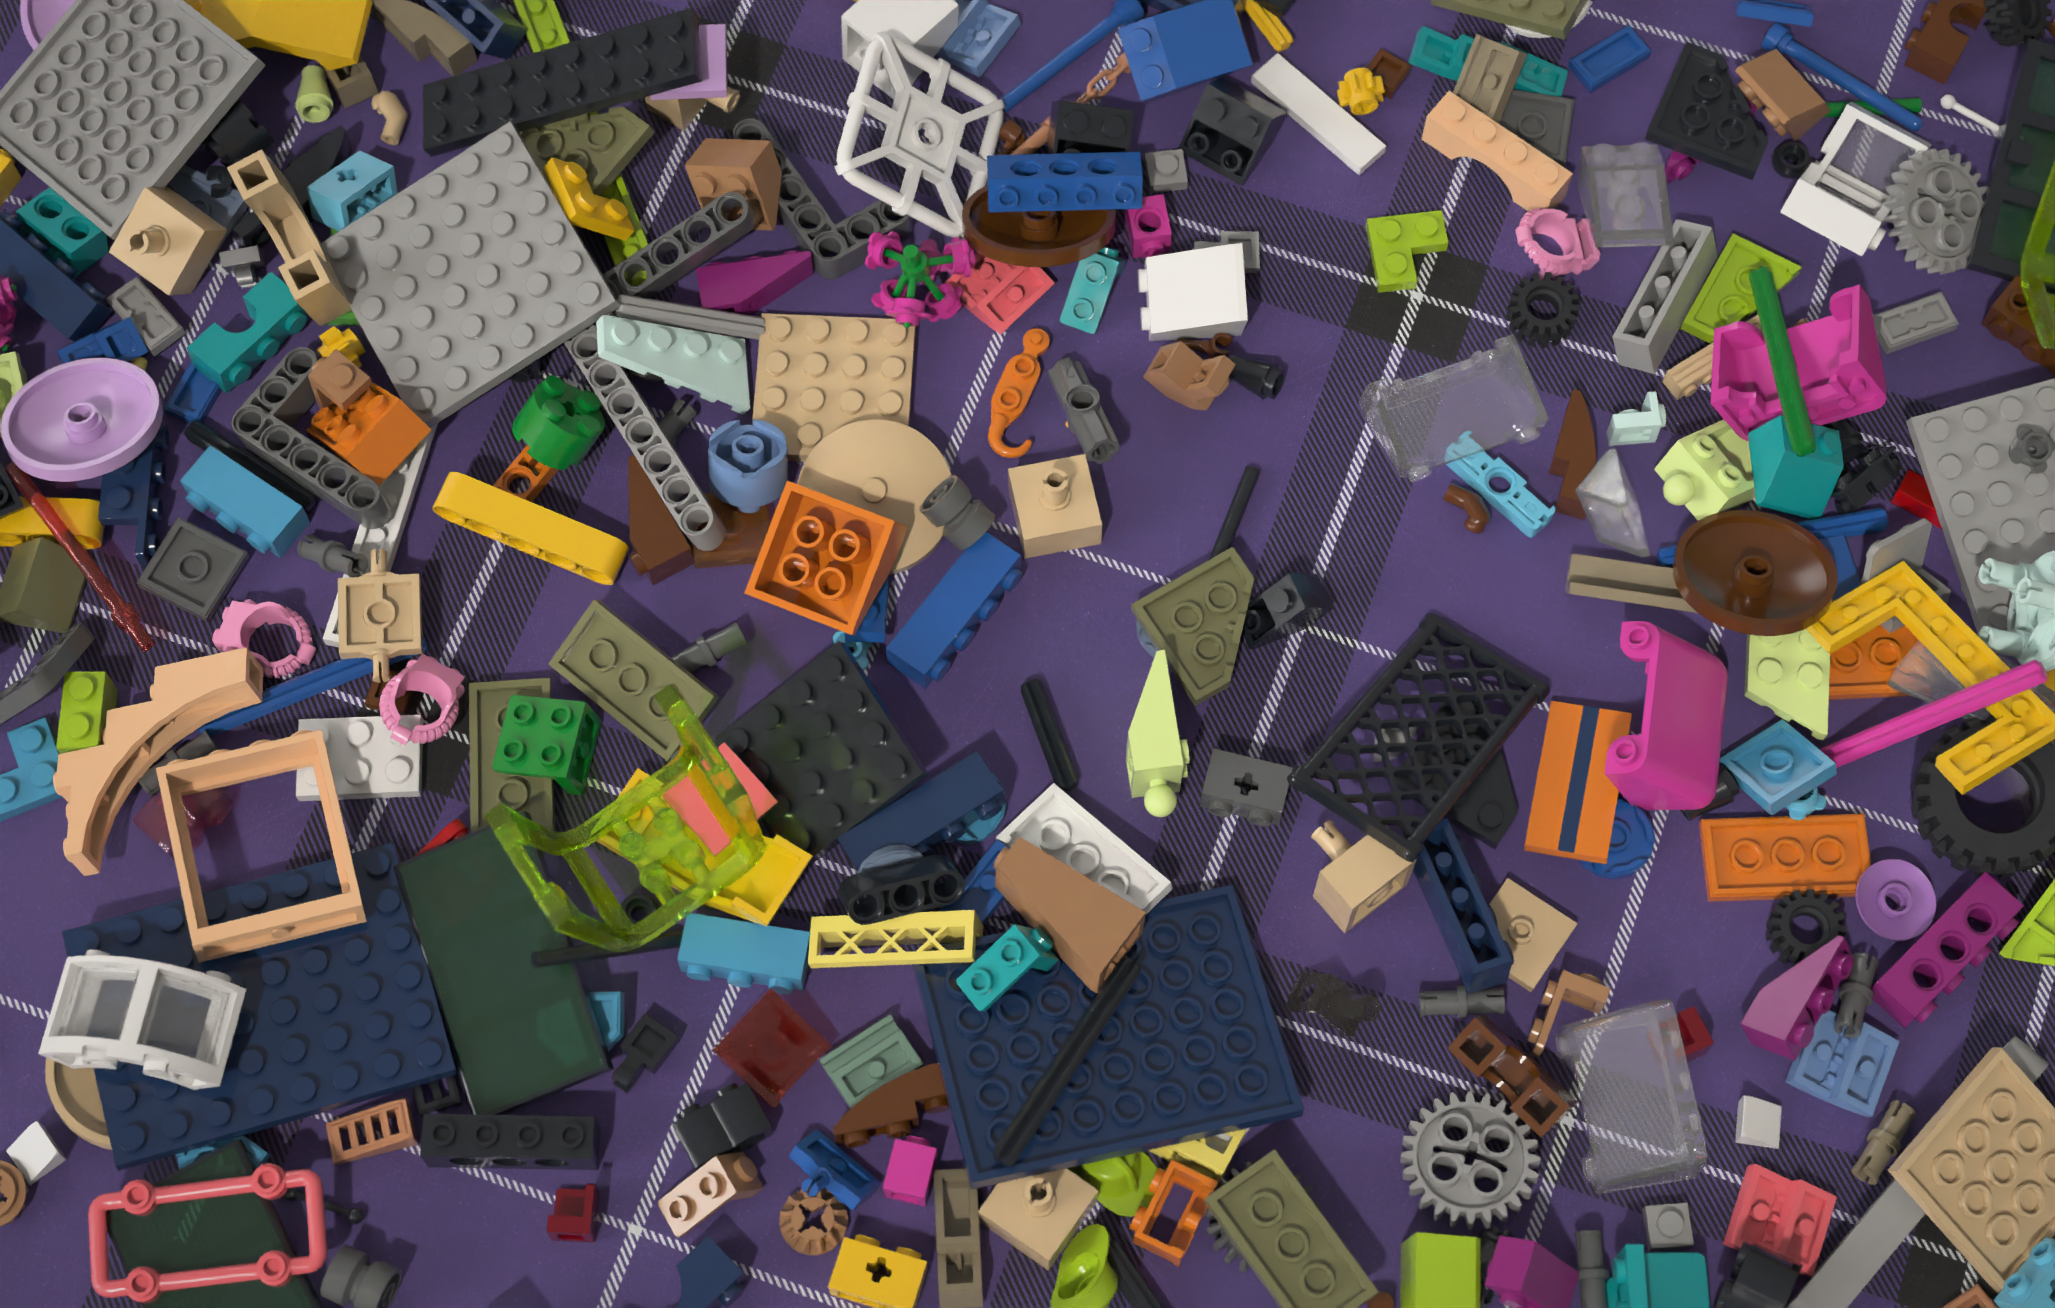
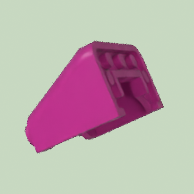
M1860 284L1844 288L1831 296L1829 302L1831 316L1786 329L1809 420L1812 424L1820 426L1881 408L1886 403L1887 385L1871 301ZM1737 321L1714 329L1710 404L1733 431L1746 441H1748L1749 432L1783 415L1762 332L1748 322Z
M1622 622L1620 647L1626 657L1632 661L1646 662L1645 674L1647 675L1641 735L1621 736L1610 745L1606 757L1605 775L1632 807L1636 805L1642 810H1696L1704 808L1711 803L1717 791L1728 671L1719 657L1650 622Z

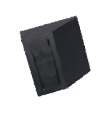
M1221 77L1207 83L1178 149H1183V154L1242 186L1272 145L1287 112Z
M1063 100L1053 101L1047 137L1048 154L1129 152L1134 111Z

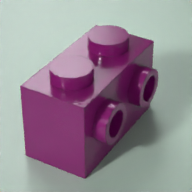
M1499 1236L1493 1259L1488 1265L1485 1286L1500 1296L1499 1302L1512 1308H1569L1579 1273L1536 1241Z

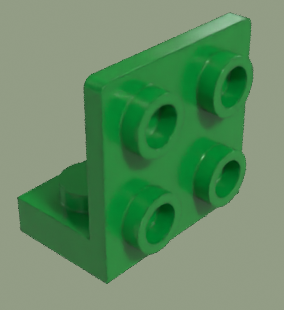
M512 695L507 707L492 769L496 773L554 779L568 794L583 795L602 720L586 702Z

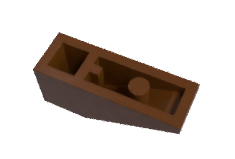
M635 455L628 457L630 541L634 552L629 555V559L639 576L646 574L651 584L655 585L695 563L690 545Z

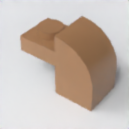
M1180 341L1161 346L1143 378L1163 395L1188 408L1208 410L1214 398L1219 396L1229 385L1230 379L1228 377L1236 364L1225 355L1203 360Z

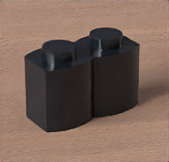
M737 1083L730 1084L719 1090L715 1094L716 1100L702 1107L699 1103L693 1104L677 1114L678 1120L672 1124L673 1129L695 1171L717 1155L743 1152L773 1135L772 1126L748 1083L739 1087Z

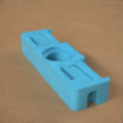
M1467 432L1463 434L1456 446L1453 444L1447 449L1444 459L1445 464L1527 537H1535L1553 519L1555 513L1554 505L1550 509L1526 489L1527 482L1499 457L1493 460L1471 440L1472 433ZM1494 477H1503L1509 482L1510 489L1504 493L1495 492L1490 488L1489 480Z

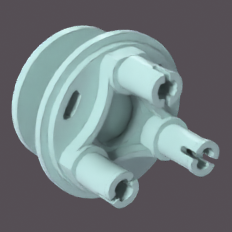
M2055 551L2040 556L2032 564L2020 562L2018 565L1996 561L1992 558L1986 559L1985 564H1982L1979 569V580L1981 583L2008 588L2013 594L2008 609L2007 631L1984 626L1979 631L1978 637L1994 653L2016 658L2021 665L2037 660L2043 664L2046 672L2055 669Z

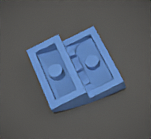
M956 0L957 4H959L958 27L936 55L952 65L981 78L1020 27L1021 22L1018 14L988 4L987 0Z
M1829 1010L1821 1015L1814 1027V1035L1810 1044L1806 1048H1802L1797 1059L1792 1061L1785 1082L1835 1106L1859 1115L1872 1117L1899 1041L1865 1022L1862 1023L1861 1035L1856 1038L1844 1036L1846 1026H1843L1842 1033L1838 1034L1834 1030V1023L1837 1020L1838 1014Z

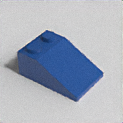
M1204 0L1154 15L1117 29L1142 102L1150 103L1254 66L1233 0Z

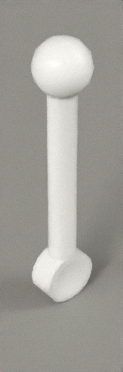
M1950 94L1941 98V106L1943 108H1952L1996 132V136L2000 140L2004 125L1999 126L1957 103L1955 97Z

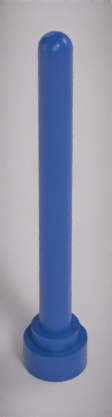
M1116 0L1108 17L1000 99L1003 100L1006 107L1002 109L1003 112L1011 110L1116 28L1141 20L1144 17V11L1137 0Z
M1776 22L1764 37L1761 48L1767 52L1777 49L1782 56L1785 54L1789 55L1908 129L1918 131L1922 128L1923 121L1919 116L1795 42V37L1790 34L1791 30L1779 22Z

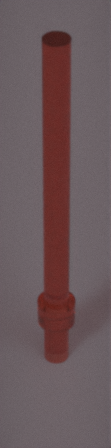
M14 462L7 465L5 468L7 475L112 611L110 617L120 630L127 631L142 652L151 649L156 642L139 621L140 614L130 602L125 603L29 475Z

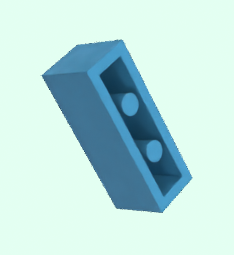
M211 445L180 480L188 494L185 499L190 505L202 513L208 509L217 515L216 520L220 525L231 533L239 530L248 536L246 538L248 543L263 554H266L269 550L281 558L310 524L301 505Z
M687 912L677 961L681 972H686V976L694 980L709 981L711 977L727 979V983L737 987L749 988L752 986V983L767 985L768 989L775 993L792 994L793 990L804 991L809 966L810 932L770 925L766 927L757 923Z

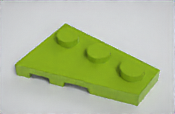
M1733 233L1686 315L1680 329L1705 342L1713 343L1714 329L1737 321H1745L1757 311L1749 281L1751 270H1757L1760 266L1767 267L1768 271L1772 273L1778 293L1799 275L1802 267Z

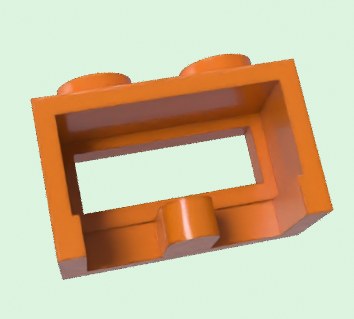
M1172 1159L1166 1171L1158 1168L1148 1189L1154 1196L1148 1208L1140 1205L1129 1229L1136 1232L1133 1243L1179 1267L1208 1208L1204 1203V1199L1211 1192L1216 1191L1218 1182ZM1174 1183L1192 1191L1193 1194L1168 1245L1150 1237L1149 1234Z

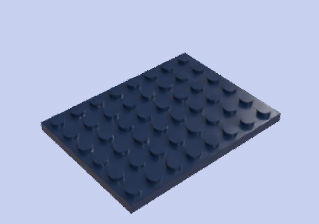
M393 842L351 853L367 922L203 962H198L192 946L183 899L62 931L67 957L86 955L88 950H98L111 956L151 960L191 969L204 974L208 971H217L229 975L231 983L246 989L220 1086L193 1090L171 1081L145 1075L142 1073L143 1065L119 1061L116 1069L93 1068L114 1161L118 1171L457 1075L427 963L413 931L393 869L395 865L399 864ZM335 858L202 893L209 926L343 894ZM104 982L89 1037L120 1040L136 982ZM161 986L145 1045L195 1058L210 1000Z
M1233 885L1162 899L1145 915L1143 933L1125 956L1136 961L1141 966L1139 976L1015 1164L1011 1167H1006L994 1159V1148L1097 993L1090 990L1052 948L1051 951L1059 959L1058 962L1048 971L1030 968L984 1012L977 1010L956 982L974 962L912 964L971 1189L1303 1116L1304 1107ZM1006 932L976 938L975 961ZM964 941L942 946L946 950H964Z

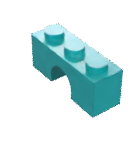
M269 272L243 296L249 316L255 320L252 327L240 333H232L224 330L214 322L186 347L192 364L196 366L197 370L209 380L215 381L225 393H228L236 385L244 383L257 365L263 360L271 358L277 352L279 345L291 334L301 331L310 318L294 300L287 284L272 272Z

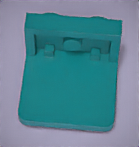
M1626 1244L1617 1254V1257H1614L1613 1279L1615 1284H1619L1620 1301H1617L1616 1308H1709L1706 1260L1702 1254L1644 1253L1643 1244Z

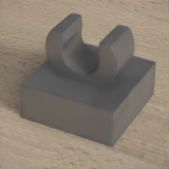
M258 246L219 252L222 268L227 273H236L238 286L244 289L254 287L257 284L254 268L266 266L264 252Z

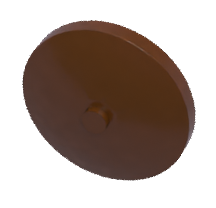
M988 185L973 193L967 199L962 209L963 235L973 249L992 260L1024 267L1060 266L1088 258L1102 250L1111 241L1116 227L1115 209L988 212Z
M1724 511L1698 520L1681 536L1673 560L1675 584L1682 597L1696 612L1719 626L1755 636L1787 635L1812 626L1830 608L1837 587L1838 575L1835 562L1830 552L1816 536L1795 522L1759 511Z

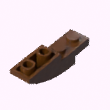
M938 1063L908 1072L882 1085L859 1101L833 1126L836 1145L845 1143L847 1148L860 1147L870 1143L871 1137L887 1134L889 1139L905 1137L912 1133L913 1128L919 1127L918 1110L925 1109L926 1113L932 1114L949 1109Z

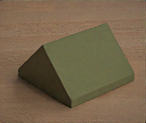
M43 537L14 546L0 588V622L65 633L73 626L93 563L91 559Z

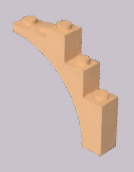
M247 647L155 667L154 684L150 686L152 701L107 710L106 727L102 730L104 745L58 754L57 771L53 775V784L58 795L63 796L68 802L66 805L68 832L67 838L63 841V851L66 859L72 862L84 876L100 873L105 843L114 819L130 791L137 784L138 779L146 773L153 763L174 744L202 725L229 712L262 702L263 668Z

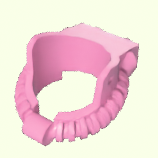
M1534 208L1524 214L1519 227L1515 229L1518 245L1525 247L1524 251L1529 253L1528 257L1534 260L1533 263L1535 265H1539L1540 279L1544 278L1545 272L1552 273L1551 279L1570 272L1578 275L1584 270H1590L1600 260V251L1596 245L1595 229L1592 227L1591 219L1582 218L1576 224L1575 218H1566L1568 214L1558 209ZM1532 234H1544L1553 238L1560 245L1563 256L1546 252L1536 241H1533Z
M247 599L244 602L232 600L230 607L227 606L224 609L222 615L223 623L220 629L217 628L212 638L218 651L227 652L245 647L249 649L250 636L258 627L266 622L268 625L281 623L294 628L297 641L300 644L296 656L290 654L282 660L269 662L262 655L251 652L263 668V677L266 675L267 678H272L273 676L280 678L281 675L285 677L288 676V673L291 672L293 674L295 673L294 670H299L301 664L310 665L316 648L310 645L312 644V637H310L311 631L309 626L296 611H292L291 608L274 602L257 604L251 599Z
M421 654L418 660H410L406 668L386 684L380 696V715L386 728L389 731L392 730L390 738L406 746L409 741H413L415 744L418 742L423 744L433 742L444 736L457 719L459 712L458 700L465 690L462 685L465 676L460 674L458 670L448 668L439 663L437 659L431 656ZM406 690L420 691L434 698L442 711L437 721L427 725H416L414 730L411 731L399 724L401 715L397 711L395 700L404 696Z

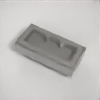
M137 276L106 298L109 306L121 319L131 318L146 348L154 357L186 334L183 327Z
M1942 292L1877 314V316H1882L1879 342L1886 354L1954 331L1959 325Z

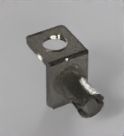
M1302 972L1298 976L1285 1008L1290 1012L1317 1014L1345 1036L1353 1037L1360 1020L1370 1022L1377 1018L1380 1004L1378 999L1373 997L1372 994L1361 995L1356 993L1333 974ZM1315 983L1313 995L1305 1002H1301V995L1304 989L1310 984Z

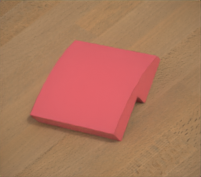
M977 252L975 254V265L971 267L970 277L965 278L964 274H953L944 284H949L952 288L960 287L963 290L959 300L961 304L983 323L1001 335L1043 296L1055 282L1040 267L1010 265L992 260Z
M725 742L662 795L665 801L715 857L778 803Z
M1747 1165L1723 1245L1739 1251L1744 1241L1750 1244L1755 1242L1803 1264L1799 1274L1811 1277L1814 1275L1837 1196L1801 1179L1791 1181L1760 1165Z

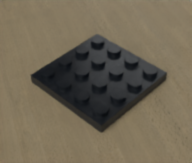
M840 641L716 737L719 745L725 742L778 801L764 815V818L775 836L776 834L812 855V859L805 869L839 844L837 837L889 806L929 775L846 643Z

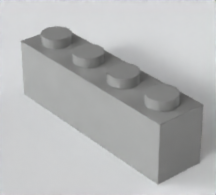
M1676 219L1612 337L1619 365L1652 374L1656 373L1718 257L1712 227Z

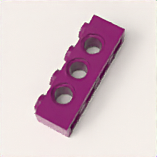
M1985 871L1871 988L1874 993L1873 1000L1904 1029L1914 1019L1922 1024L1938 1007L1933 999L1941 991L1949 996L1965 980L1966 977L1960 971L1968 963L1976 968L1993 951L1987 945L1991 939L1997 935L2003 940L2020 923L2014 916L2024 905ZM1967 918L1978 920L1983 927V932L1973 930L1969 926ZM1944 945L1953 949L1957 960L1946 958L1942 954L1940 946ZM1913 973L1924 975L1929 981L1930 987H1920L1914 981Z

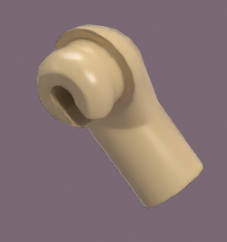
M381 91L379 94L374 95L371 102L373 110L378 109L377 112L383 114L386 118L380 138L389 145H398L408 115L396 94L390 91Z

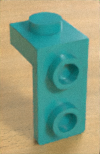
M1105 246L1096 254L1079 261L1060 317L1061 323L1091 334L1097 332L1115 276L1122 275L1127 260L1117 257L1119 250Z
M1014 924L956 982L977 1010L984 1012L1030 968L1048 971L1059 959L1051 951L1053 947L1052 941L1041 929L1037 927L1032 929Z

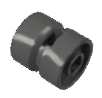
M953 475L941 482L926 497L920 506V512L936 527L944 526L942 535L957 550L962 551L973 545L986 533L995 519V514L980 499L971 500L970 488L958 476Z
M346 1244L336 1253L326 1271L321 1286V1296L341 1306H346L353 1302V1308H389L399 1289L402 1270L385 1261H374L370 1264V1256L367 1253Z

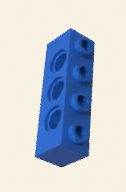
M1140 152L987 155L988 212L1142 209V165Z

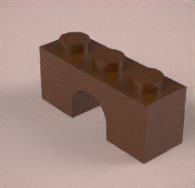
M1940 0L1938 4L1931 1L1921 19V22L1926 25L1922 31L1914 29L1904 48L1910 51L1904 66L1945 85L1970 37L1955 30L1951 24L1959 23L1977 30L1984 18V13H1987L1989 9L1984 7L1985 0Z
M1485 1014L1475 1017L1447 1047L1478 1078L1484 1077L1496 1085L1511 1101L1512 1106L1510 1108L1541 1138L1550 1133L1578 1103L1571 1094Z

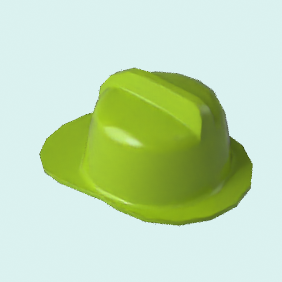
M1143 1152L1069 1168L1071 1172L1099 1190L1097 1201L1108 1210L1120 1216L1134 1217L1140 1205L1148 1208L1154 1196L1148 1189L1158 1168Z
M1100 1224L1089 1225L1079 1231L1070 1241L1059 1265L1056 1285L1050 1301L1052 1308H1108L1111 1299L1117 1291L1119 1282L1116 1273L1107 1261L1109 1233L1106 1227Z

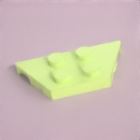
M1806 629L1780 636H1755L1747 634L1744 696L1760 706L1771 708L1777 716L1788 722L1793 719L1813 731L1811 736L1824 740L1828 734L1830 654Z

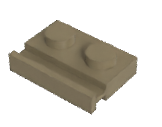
M1476 34L1453 94L1499 124L1527 54Z

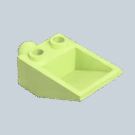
M1724 419L1679 439L1654 468L1665 482L1663 485L1665 499L1673 505H1685L1697 520L1715 513L1738 510L1755 498L1749 441L1740 438Z
M1159 650L1154 657L1128 731L1126 765L1131 797H1144L1145 808L1151 815L1165 817L1170 815L1176 807L1177 797L1175 792H1180L1182 778L1188 777L1187 764L1190 763L1187 739H1179L1165 650Z

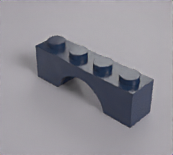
M709 1236L676 1265L681 1279V1297L677 1308H719L722 1304L728 1307L745 1290L742 1285L747 1280L743 1271Z

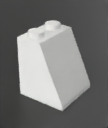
M859 0L841 16L842 59L860 73L866 49L871 42L872 36L883 31L888 35L901 39L933 58L958 27L959 4H957L956 0ZM899 56L912 85L923 70ZM880 57L873 84L894 100L896 91Z
M1242 243L1146 257L1144 269H1138L1139 293L1146 292L1147 307L1140 308L1141 329L1149 330V341L1177 340V338H1213L1218 333H1225L1229 336L1242 335L1248 321Z

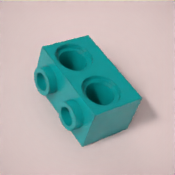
M51 187L16 211L17 218L23 223L20 229L28 236L34 233L43 239L51 247L47 252L56 260L58 257H61L78 270L75 276H78L109 253L107 234Z

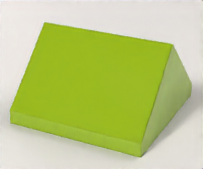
M1416 1232L1401 1244L1400 1308H1480L1481 1239L1468 1236Z

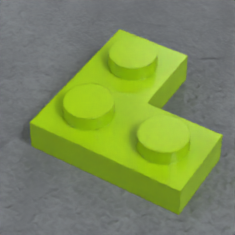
M1442 210L1368 218L1365 227L1378 293L1416 289L1417 277L1412 255L1447 251L1448 239Z

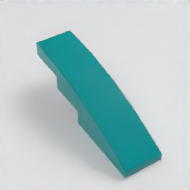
M1422 26L1416 34L1408 63L1442 77L1458 81L1474 38L1461 34L1455 40ZM1504 42L1500 43L1527 54L1513 90L1557 97L1562 96L1568 70Z

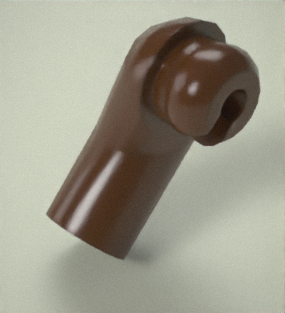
M1450 483L1443 500L1465 510L1468 519L1465 521L1464 526L1467 530L1476 534L1483 533L1486 523L1490 524L1491 514L1483 499L1476 493Z

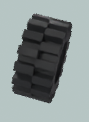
M1985 0L1984 7L1989 8V12L1984 13V20H1990V24L1986 28L1988 32L1994 31L1991 38L1994 41H1999V45L2007 47L2025 45L2029 38L2040 41L2039 38H2044L2046 35L2044 29H2049L2051 22L2046 20L2047 17L2052 16V10H2047V4H2050L2051 0Z
M1539 272L1533 273L1530 281L1527 277L1521 279L1520 284H1516L1512 291L1506 314L1507 321H1510L1509 329L1511 332L1518 330L1516 338L1520 341L1525 336L1528 337L1527 345L1534 347L1536 341H1541V348H1547L1549 341H1552L1553 346L1560 344L1562 338L1566 340L1571 330L1573 331L1580 310V305H1577L1579 296L1578 293L1572 294L1574 287L1571 283L1565 287L1563 286L1565 278L1559 275L1557 280L1553 281L1551 280L1552 273L1545 272L1543 279H1540ZM1536 300L1547 301L1556 307L1557 316L1551 320L1538 319L1529 312L1528 306Z
M1807 889L1804 894H1801L1800 890L1793 891L1790 897L1786 895L1781 899L1767 920L1766 927L1769 930L1765 934L1766 941L1772 940L1769 948L1772 953L1780 952L1781 956L1778 960L1783 964L1787 959L1792 961L1791 968L1838 935L1844 937L1847 933V926L1842 925L1846 919L1844 912L1839 914L1836 912L1840 905L1835 900L1831 904L1826 902L1825 900L1828 895L1823 892L1816 897L1814 896L1815 890ZM1798 916H1809L1816 920L1821 928L1820 940L1813 944H1805L1798 941L1791 931L1792 920Z

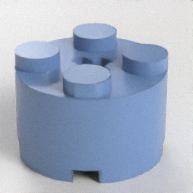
M754 419L753 425H740V420H735L718 427L712 433L709 440L708 470L710 491L723 502L737 506L744 513H755L760 510L761 506L778 499L782 495L786 481H788V449L783 432L771 423Z

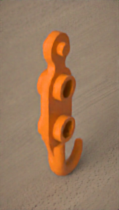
M1030 329L1023 336L1024 351L1008 361L992 395L991 425L987 438L993 451L1004 458L1020 457L1028 452L1032 446V441L1027 439L1019 447H1008L1003 443L1002 436L1005 429L1024 413L1038 383L1041 369L1037 358L1046 353L1050 344L1048 334L1042 329Z

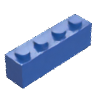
M988 532L973 545L966 548L886 647L887 663L925 690L933 680L940 681L951 665L950 658L957 650L962 652L968 647L975 635L974 628L981 620L986 622L991 618L998 607L999 602L997 600L1005 590L1008 592L1012 591L1022 577L1021 555Z

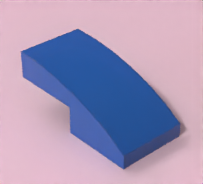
M130 317L110 324L55 350L62 364L88 358H112L129 362L148 352Z

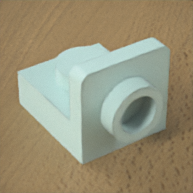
M1656 391L1647 392L1642 405V412L1629 409L1612 415L1607 429L1609 446L1653 443L1656 441L1661 427H1665L1666 424L1665 407L1663 404H1658Z

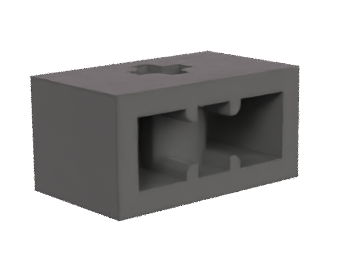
M1213 748L1200 807L1207 808L1209 813L1219 817H1230L1232 814L1245 817L1248 822L1257 826L1268 827L1271 824L1279 826L1289 787L1287 777L1292 772L1293 767ZM1243 786L1250 788L1248 796L1240 794Z

